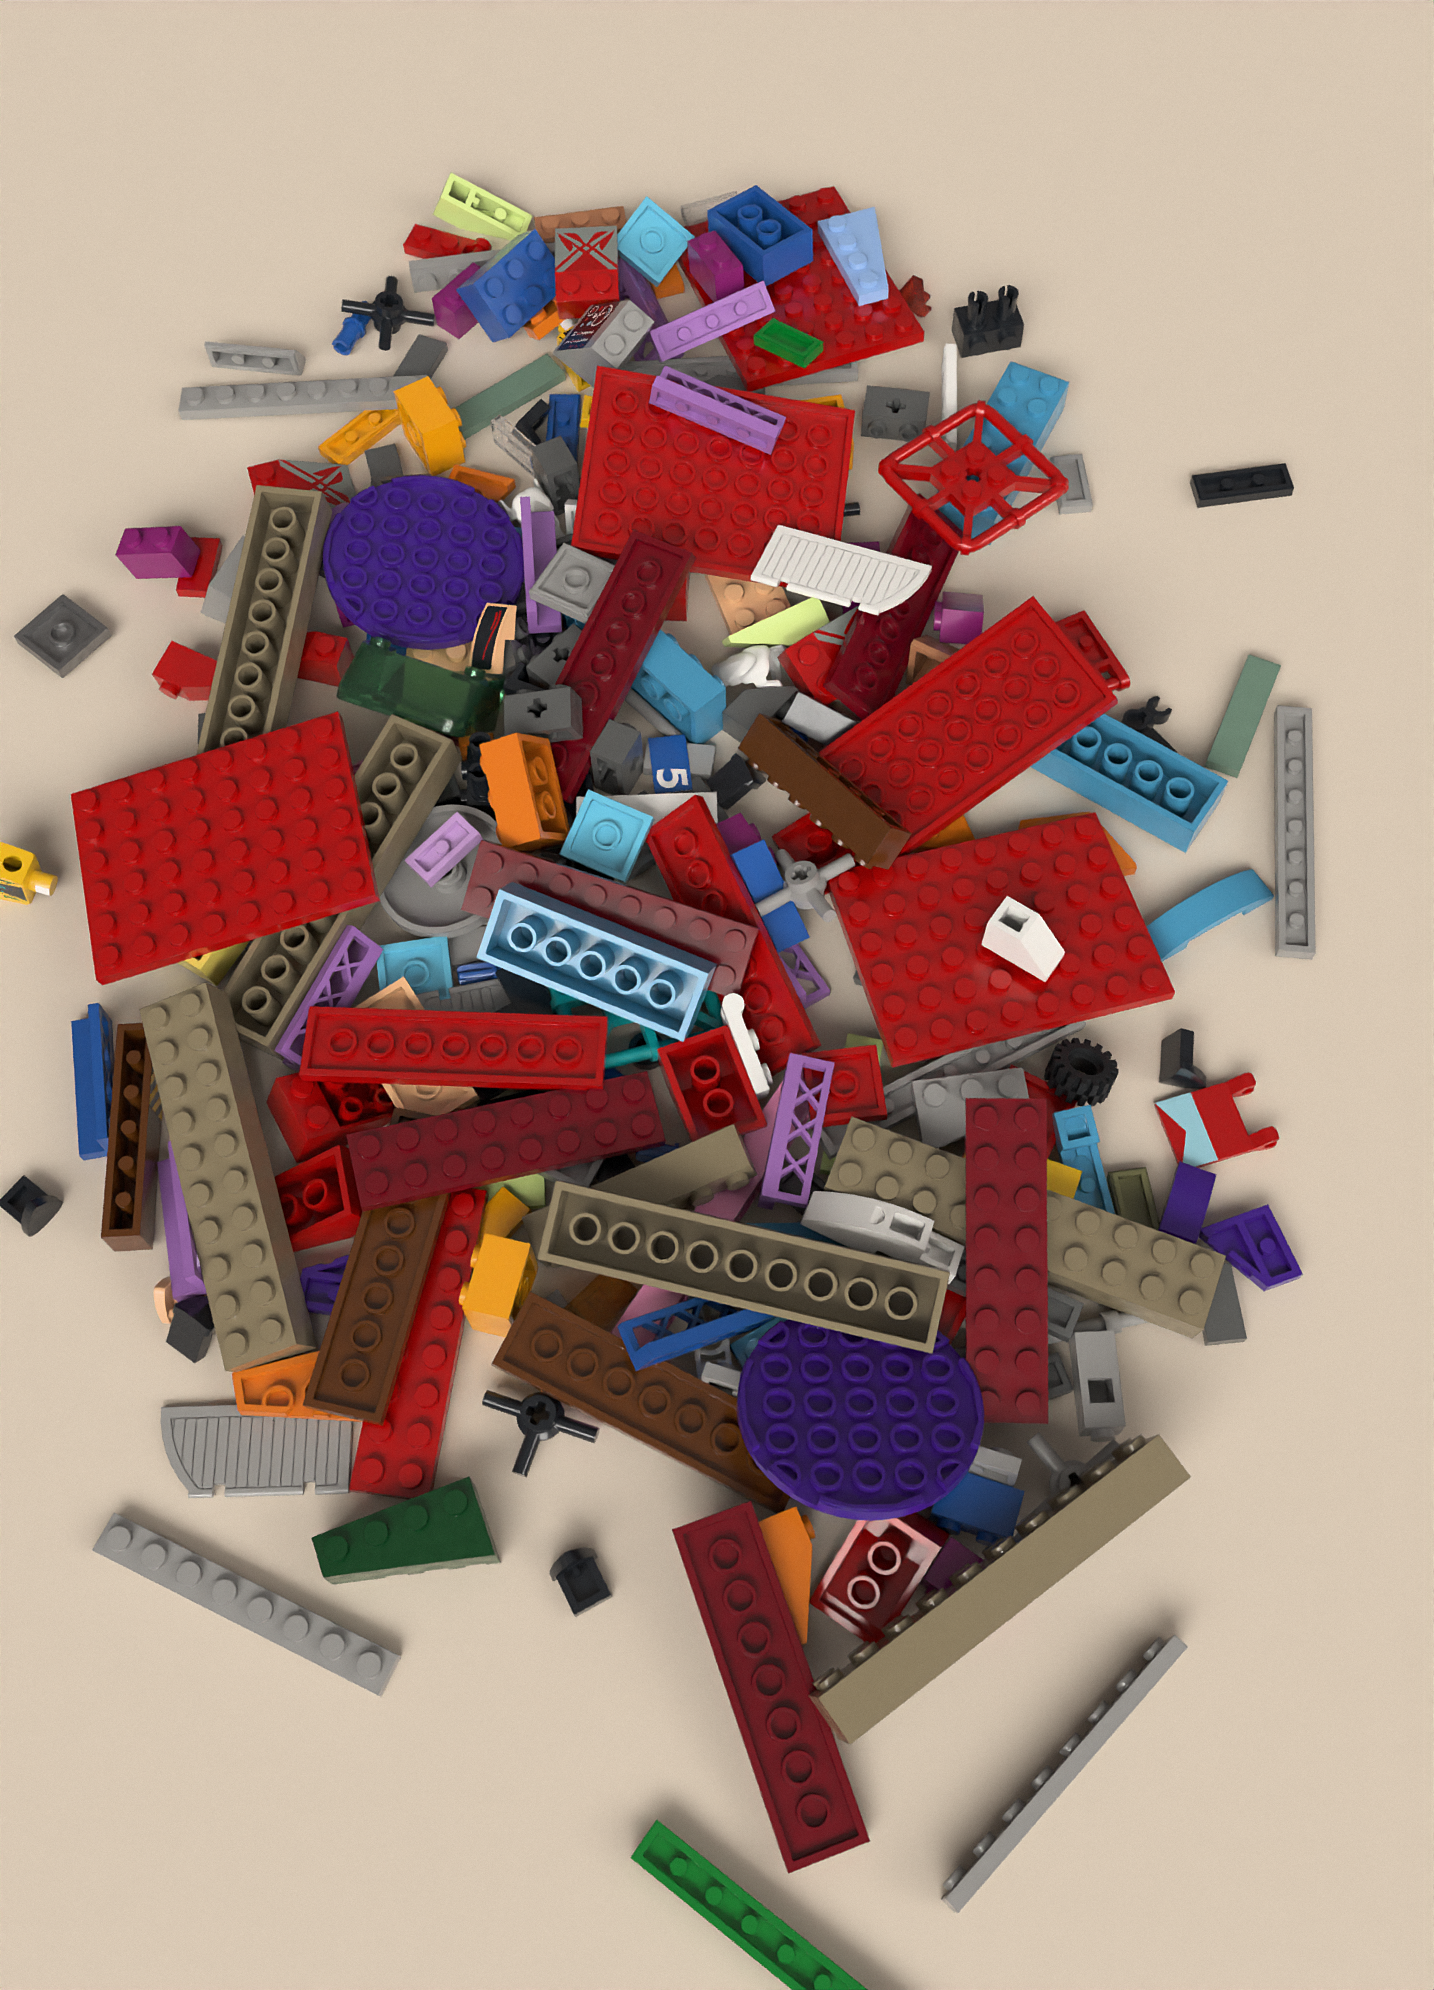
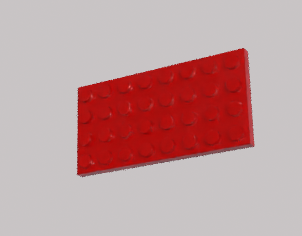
M1032 596L818 753L912 833L897 856L901 857L910 854L1118 704V700L1040 603Z

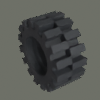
M1072 1038L1071 1042L1068 1039H1064L1061 1044L1058 1043L1055 1046L1046 1066L1044 1078L1049 1080L1047 1086L1049 1089L1056 1088L1054 1093L1056 1096H1067L1065 1101L1070 1104L1073 1099L1077 1100V1106H1084L1086 1101L1091 1107L1096 1106L1097 1102L1103 1103L1117 1078L1119 1071L1116 1068L1118 1065L1117 1061L1110 1060L1112 1054L1109 1051L1101 1052L1103 1046L1098 1043L1095 1047L1091 1046V1040L1085 1039L1083 1043H1080L1079 1038Z

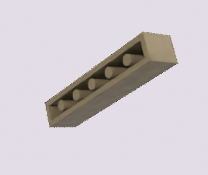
M732 1124L591 1187L684 1208L691 1204L693 1206L706 1204L713 1200L714 1194L725 1189L731 1191L740 1189L750 1182L749 1179L757 1176V1172L742 1135L735 1125ZM550 1205L523 1216L522 1220L536 1259L546 1267L558 1268L564 1265L538 1259Z

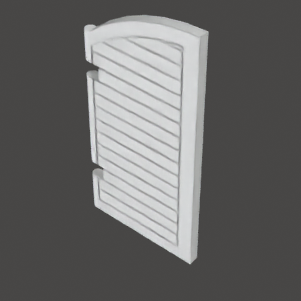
M778 525L751 575V580L773 587H778L780 581L788 583L786 588L788 591L845 607H850L852 601L860 603L858 610L879 615V613L889 610L911 597L927 580L932 566Z

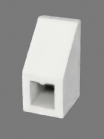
M1006 896L988 921L981 944L1044 982L1047 981L1065 955V951L1040 914L1009 896Z

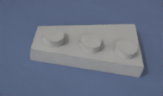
M1023 1067L915 1080L910 1084L920 1142L938 1149L965 1138V1098H1029Z

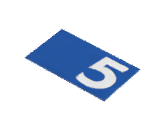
M685 734L648 738L655 794L693 790Z

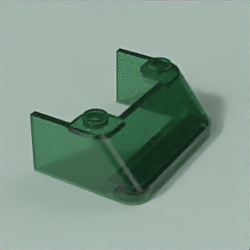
M371 636L370 640L362 641L338 685L336 697L342 701L388 716L393 714L416 725L443 734L467 737L475 732L486 733L495 731L504 695L503 684L505 677L488 678L485 677V670L472 666H466L465 671L446 669L397 653V649L391 647V640Z

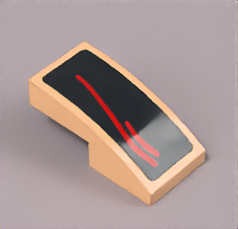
M486 604L474 634L469 671L503 674L505 640H514L516 605Z

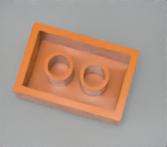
M514 733L479 744L481 751L480 765L488 781V800L495 812L497 820L496 835L499 842L503 846L520 851H536L537 849H546L563 844L570 828L549 739Z

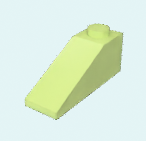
M450 173L433 212L434 216L459 229L510 241L517 235L527 232L533 216L453 173Z
M811 597L722 640L724 647L748 648L752 645H765L770 648L781 644L788 648L830 621L820 599Z

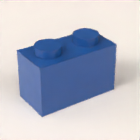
M968 1472L957 1487L932 1505L928 1520L937 1522L936 1526L949 1534L960 1535V1531L976 1535V1542L989 1546L1001 1537L1003 1539L1010 1535L1013 1537L1014 1527L1016 1526L1025 1491Z

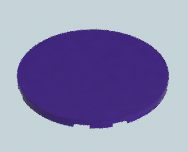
M428 475L392 478L389 483L377 487L370 486L352 497L351 502L335 515L327 531L323 546L325 580L330 594L339 609L364 632L389 644L405 648L423 650L445 649L473 641L478 621L486 604L515 605L524 583L523 543L520 534L512 525L509 515L493 499L488 500L475 492V488L444 477Z
M788 1319L785 1322L779 1321L758 1340L757 1346L749 1358L746 1359L740 1375L737 1393V1416L741 1435L748 1452L766 1477L779 1489L800 1503L822 1513L853 1520L873 1521L893 1519L919 1512L935 1504L957 1487L972 1466L980 1446L984 1428V1405L979 1384L969 1363L966 1362L965 1358L960 1357L949 1344V1339L940 1331H937L933 1354Z

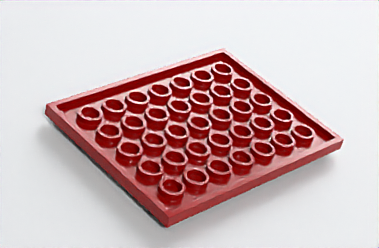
M832 186L778 201V203L812 229L813 261L766 286L775 312L718 337L737 374L741 378L747 392H751L924 342V330L886 269L888 299L858 306L818 233V221L829 219L832 216L851 213L836 188ZM708 220L691 226H683L695 236L694 238L704 233H709ZM687 247L677 261L701 306L704 307L713 303V301L690 273ZM743 270L744 289L758 283ZM774 318L823 341V352L806 368H802L754 345V335Z
M597 366L571 546L596 557L618 560L632 531L636 530L692 552L696 559L689 572L755 582L751 580V575L778 525L841 541L855 410L714 386L786 417L783 428L770 455L650 404L649 400L652 385L656 378L655 375ZM780 581L778 586L787 588L788 583Z
M338 711L71 794L96 981L102 986L380 901L344 722Z
M1096 812L896 857L889 869L876 866L868 869L862 865L852 867L827 881L826 886L892 1068L1171 1000L1175 994L1173 985ZM1006 896L1040 914L1065 951L1064 957L1046 982L981 945L988 921Z

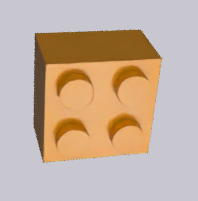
M429 376L395 390L394 395L404 436L428 473L436 476L452 469L455 464L461 465L465 463L463 449L466 448V442L459 430V427L462 426V421L457 410L454 407L450 409L447 405L448 401L443 389L440 386L435 387Z
M485 1233L482 1245L477 1244L473 1250L471 1268H474L471 1281H465L462 1286L459 1305L463 1306L462 1309L472 1330L506 1337L530 1291L532 1292L539 1267L531 1244Z

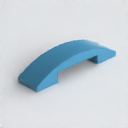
M1250 869L1229 876L1197 892L1168 910L1146 927L1163 962L1186 949L1189 941L1241 912L1245 915L1272 900L1274 895L1255 871Z
M1091 1105L1053 1113V1125L1060 1163L1082 1171L1074 1199L1115 1214L1097 1147L1100 1139Z

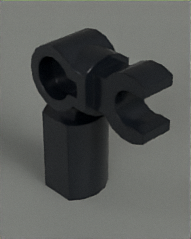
M1158 696L1150 698L1145 708L1130 709L1124 713L1121 723L1177 753L1153 728L1154 724L1161 725L1166 723L1172 712L1170 707L1165 711H1157L1155 709L1160 701Z

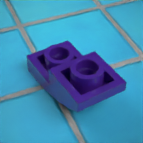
M1179 1162L1174 1173L1168 1199L1163 1208L1158 1231L1196 1244L1209 1205L1216 1174Z

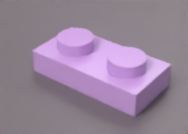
M456 812L405 859V862L430 887H433L476 847L483 838L472 825Z

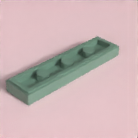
M545 354L455 407L462 421V426L459 427V430L464 439L469 438L565 381V372L548 354Z
M1250 654L1248 655L1204 767L1238 778L1281 665Z

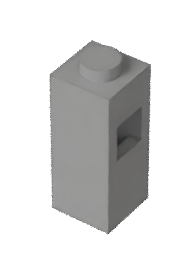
M1114 1331L1074 1332L1069 1341L1079 1436H1090L1093 1442L1115 1440V1435H1119L1126 1427Z

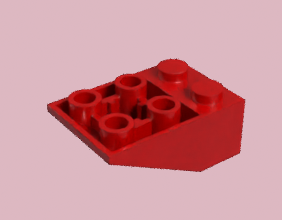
M299 1072L277 1077L266 1101L296 1163L307 1161L339 1144L342 1146L348 1145L346 1134L375 1129L389 1124L395 1108L382 1084L302 1081Z

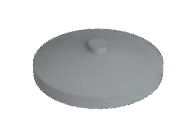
M464 805L433 807L380 896L382 907L399 927L422 938L447 937L449 939L467 934L489 920L488 918L461 910L480 843L433 887H430L405 862V859L456 812L480 833L483 840L502 845L496 835L497 822L483 811Z

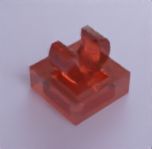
M912 275L899 291L913 314L925 318L932 310L929 305H926L931 295L924 291L923 279Z

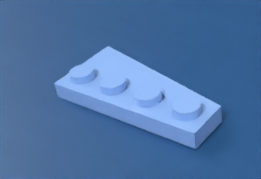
M875 207L840 216H832L829 219L818 221V233L858 306L888 299V283Z

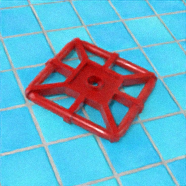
M977 400V403L965 406L937 425H929L922 429V434L890 453L878 465V473L912 508V514L917 519H923L949 546L960 551V555L969 556L970 552L984 548L1013 528L1016 530L1026 524L1027 519L1058 500L1069 488V480L1033 445V440L1027 434L1022 435L996 409L985 404L986 401ZM975 417L973 441L955 452L941 437ZM984 418L1013 444L997 456L981 442ZM928 445L943 459L932 467L899 464ZM1025 455L1049 479L1017 476L1006 465ZM969 475L979 477L978 482L974 479H971L969 481L966 479ZM902 479L930 482L939 492L929 499H921ZM1013 491L1042 493L1019 509L1013 508L1003 499V497ZM950 502L964 516L962 538L934 511ZM991 506L1003 519L971 539L973 517Z

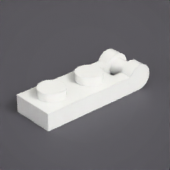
M731 993L723 999L720 1012L724 1026L728 1024L756 1097L760 1100L768 1096L769 1085L773 1084L772 1076L767 1064H760L756 1051L760 1050L757 1036L753 1029L747 1030L742 1018L745 1005L744 1000L740 995Z

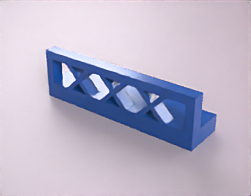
M100 1003L88 1004L89 1018L71 1021L79 1156L84 1161L107 1157L115 1058L112 1020Z
M696 1297L622 1322L617 1327L635 1371L757 1329L774 1320L777 1316L748 1309L737 1311L731 1308V1305ZM707 1305L719 1311L718 1319L705 1322L698 1318L702 1306ZM676 1316L687 1322L686 1330L675 1334L667 1330L669 1318ZM661 1320L659 1325L654 1323L656 1321ZM643 1327L656 1334L652 1342L646 1343L641 1348L633 1329Z

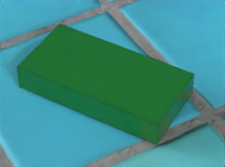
M774 318L754 335V345L802 368H806L823 352V341Z

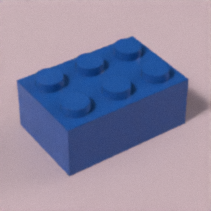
M757 185L707 210L709 232H717L742 263L743 270L758 283L764 280L765 286H768L813 261L812 229Z
M536 229L517 235L456 289L492 343L510 338L556 296L555 258Z

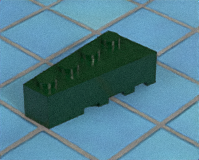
M470 1477L463 1478L311 1537L322 1576L332 1585L381 1579L393 1575L424 1573V1571L448 1568L450 1570L465 1568L470 1565L501 1563L476 1486Z

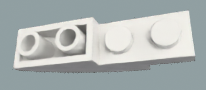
M814 1191L800 1223L849 1248L876 1253L878 1250L896 1259L950 1271L948 1284L956 1276L964 1246L933 1232L934 1220L894 1204L853 1194Z

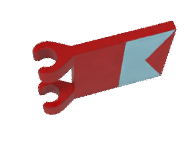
M1244 1073L1226 1082L1154 1104L1177 1164L1183 1162L1200 1168L1246 1153L1267 1150L1276 1146L1279 1135L1273 1126L1263 1128L1248 1135L1233 1097L1249 1095L1254 1091L1256 1081L1252 1073Z

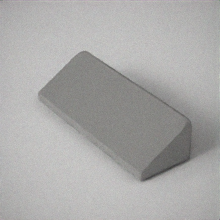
M206 341L204 344L212 367L301 376L306 362L305 357L296 350Z

